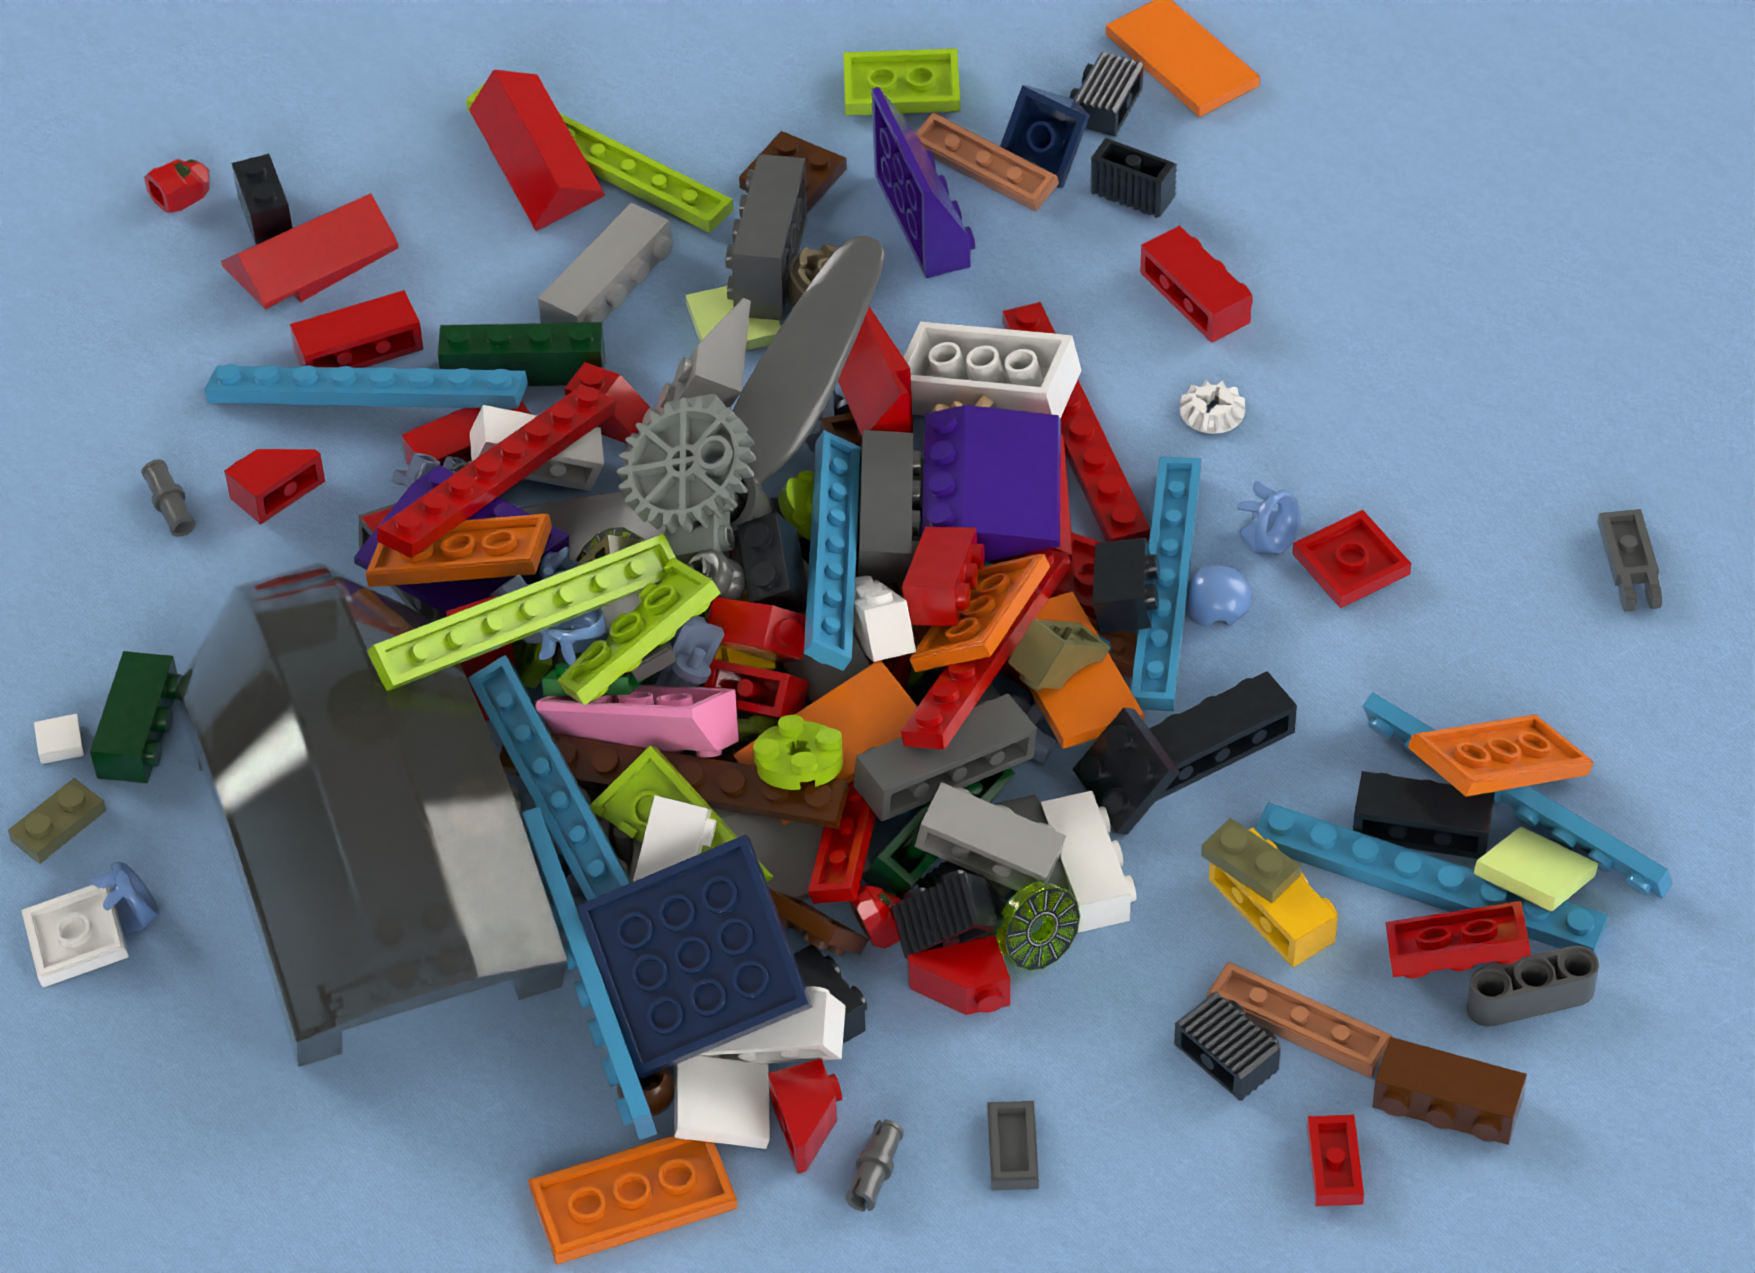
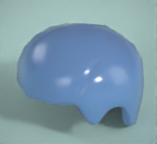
M1209 565L1199 569L1188 584L1186 601L1188 616L1204 627H1209L1212 623L1219 620L1226 621L1228 625H1232L1236 619L1245 615L1250 608L1253 593L1247 578L1239 570L1225 565Z

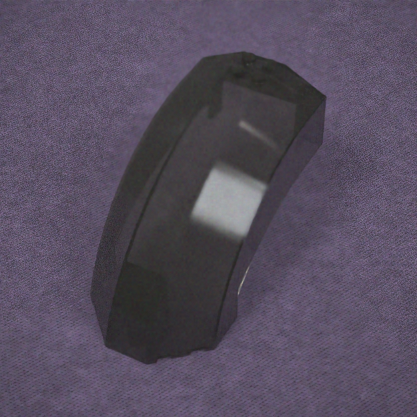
M314 563L234 586L175 688L199 770H203L234 859L298 1067L342 1054L343 1030L512 980L518 1000L560 988L563 984L568 961L510 785L480 707L460 663L387 691L367 650L377 643L434 621L424 614L322 563Z

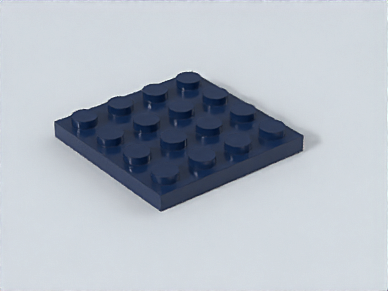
M746 834L576 906L637 1076L641 1079L813 1007L752 842Z

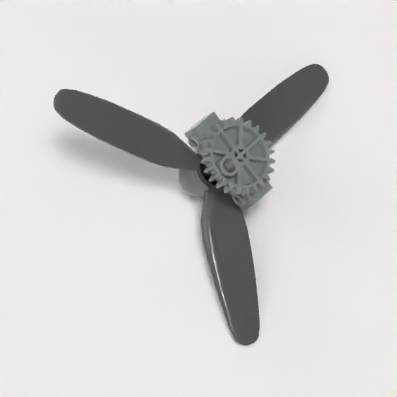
M854 236L833 253L794 306L762 355L742 389L733 411L729 407L727 408L715 393L667 401L664 405V415L659 417L655 412L650 411L649 416L652 423L648 426L637 423L636 427L641 433L638 438L627 437L625 439L632 447V450L619 454V457L627 465L617 469V474L624 480L619 485L620 492L520 507V509L531 515L549 514L552 526L569 535V558L573 561H577L584 546L596 534L610 528H624L634 533L641 540H648L664 533L676 559L686 565L700 551L713 549L723 553L726 558L738 561L744 568L737 525L776 512L771 499L761 486L798 452L816 426L834 391L880 279L885 258L883 246L874 238ZM613 530L607 532L608 535H612ZM622 532L617 535H623L621 537H626L629 532ZM596 537L592 541V548L598 544ZM803 559L804 570H805V576H806V582H807V588H808V570H809V565H808V563ZM806 609L796 613L806 616ZM854 634L852 659L844 671L828 664H821L812 657L805 655L804 652L802 660L778 663L785 673L809 681L806 700L810 704L870 666Z

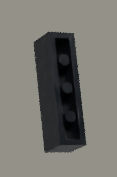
M1268 671L1253 678H1246L1235 687L1217 696H1209L1201 701L1200 704L1180 714H1172L1163 722L1149 728L1180 771L1156 801L1295 733L1297 705Z

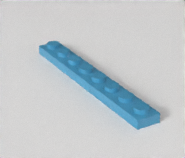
M228 364L216 366L204 391L208 403L482 408L483 405L502 409H518L528 381L525 371H509L506 369H391L389 367L352 368L349 366L331 368L313 366L276 367L274 365L237 366Z
M823 430L815 444L804 654L821 664H828L844 671L852 659L861 447Z
M1159 458L1149 539L1150 554H1157L1160 565V579L1153 580V584H1156L1158 590L1159 609L1152 610V628L1138 630L1131 692L1141 710L1174 711L1201 478V458Z
M504 655L470 676L468 679L532 799L536 806L540 807L544 821L587 901L632 883L545 722L536 711L533 700L509 658Z
M1372 692L1363 704V708L1370 721L1368 726L1386 739H1390L1393 735L1405 742L1404 748L1413 756L1422 760L1407 748L1412 734L1434 731L1435 729ZM1524 786L1495 791V805H1498L1500 801L1514 808L1513 814L1522 822L1531 827H1535L1539 823L1551 831L1550 836L1560 845L1570 850L1577 846L1587 852V858L1599 863L1598 868L1606 872H1610L1613 868L1625 875V882L1636 891L1644 895H1648L1651 891L1663 898L1671 887L1672 881L1668 869L1532 787Z
M1269 802L1255 828L1265 840H1271L1279 851L1291 859L1449 912L1521 901L1528 938L1560 949L1569 946H1583L1596 953L1607 926L1609 916L1607 914L1568 901H1564L1555 910L1550 912L1476 876L1472 869Z
M540 807L522 812L527 829L519 833L528 858L537 855L540 867L532 870L541 895L550 892L554 904L546 906L554 932L564 930L567 942L559 944L568 970L577 968L581 980L573 982L582 1009L591 1006L595 1016L594 1019L587 1021L596 1048L605 1045L609 1058L601 1060L610 1087L617 1084L620 1085L624 1096L615 1100L624 1127L634 1124L639 1140L655 1135L657 1132Z

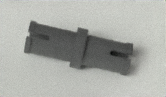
M158 459L148 462L142 468L141 473L153 494L151 500L154 508L162 512L173 536L182 537L189 534L195 528L196 522L190 515L184 502L186 497L182 487L175 484L164 460Z
M878 1120L875 1123L874 1131L866 1150L858 1155L855 1165L857 1173L845 1198L846 1202L858 1211L865 1212L866 1208L868 1211L874 1209L883 1182L892 1175L894 1170L892 1159L904 1135L901 1126L894 1121L884 1120L882 1122Z

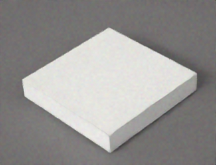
M90 885L21 910L37 977L43 988L129 957L116 905L108 911L103 908L105 898L112 891L110 886L98 888Z
M695 1056L674 1065V1138L766 1149L770 1140L768 1064Z

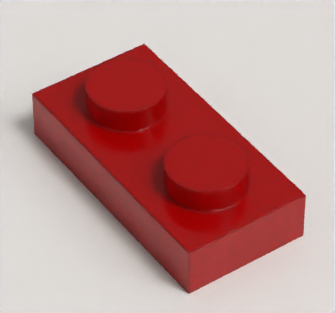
M1355 1114L1307 1116L1306 1127L1315 1206L1363 1205L1364 1188Z

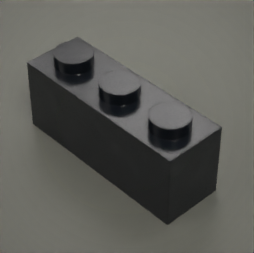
M1362 771L1354 811L1353 830L1409 849L1479 859L1486 854L1495 792L1466 797L1451 784L1438 783L1427 779L1418 780L1392 776L1387 773Z

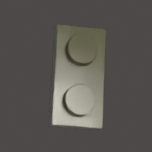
M73 778L8 830L10 840L40 864L106 812L104 800Z
M1231 818L1210 836L1201 847V856L1270 903H1273L1300 877L1301 865Z

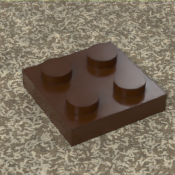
M780 131L760 153L761 155L805 158L807 213L847 169L846 157L783 131ZM757 158L739 176L740 188L745 191L748 170L755 169Z
M769 888L784 928L788 930L791 928L803 934L802 939L824 951L829 950L839 956H843L845 950L858 955L862 954L869 941L868 938L804 901Z

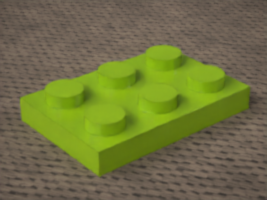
M957 48L843 52L845 116L872 115V89L880 87L900 114L960 112Z

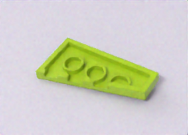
M672 558L664 567L667 576L657 586L655 583H649L638 594L642 602L635 610L628 614L620 613L610 624L611 635L605 641H594L557 680L565 693L584 706L590 701L602 697L607 692L609 686L620 676L637 668L641 664L643 657L655 647L671 640L678 628L690 618L698 616L707 610L710 602L721 594L713 580L679 560Z
M652 745L590 804L595 814L605 818L617 826L619 830L643 843L654 796L712 809L657 747ZM713 809L710 819L717 820L711 846L703 845L701 853L738 838ZM759 861L765 880L768 883L773 878V875Z

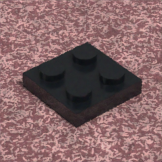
M1123 708L1072 769L1085 789L1093 792L1098 807L1104 806L1106 808L1109 822L1116 833L1128 834L1180 773L1137 711L1131 708Z

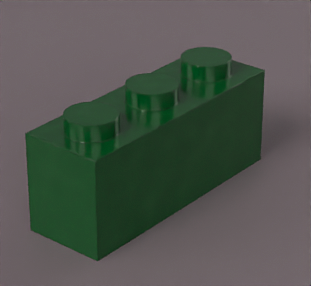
M123 651L90 749L94 770L98 779L148 784L152 768L158 767L161 761V740L163 734L169 733L171 730L174 700H179L183 692V676L177 673L174 656Z

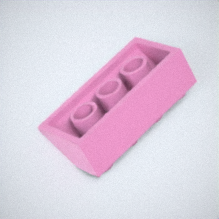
M640 685L630 695H603L597 700L590 701L585 706L571 696H547L535 701L536 711L555 734L648 748L652 745L657 747L659 751L678 754L684 750H695L698 757L719 756L723 753L722 749L739 741L735 689Z

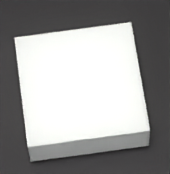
M77 714L34 722L41 764L84 756Z

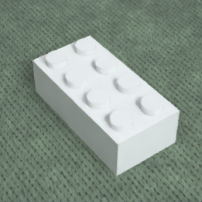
M931 322L919 323L903 357L911 371L913 415L925 416V413H930L938 404L950 407L955 401H958L962 405L975 406L985 394L994 401L990 408L1053 414L1061 418L1082 371L1072 335Z

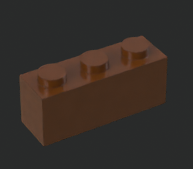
M1390 1037L1375 1080L1372 1107L1381 1109L1393 1116H1406L1428 1122L1436 1128L1453 1129L1475 1135L1483 1141H1496L1509 1145L1523 1102L1527 1074Z

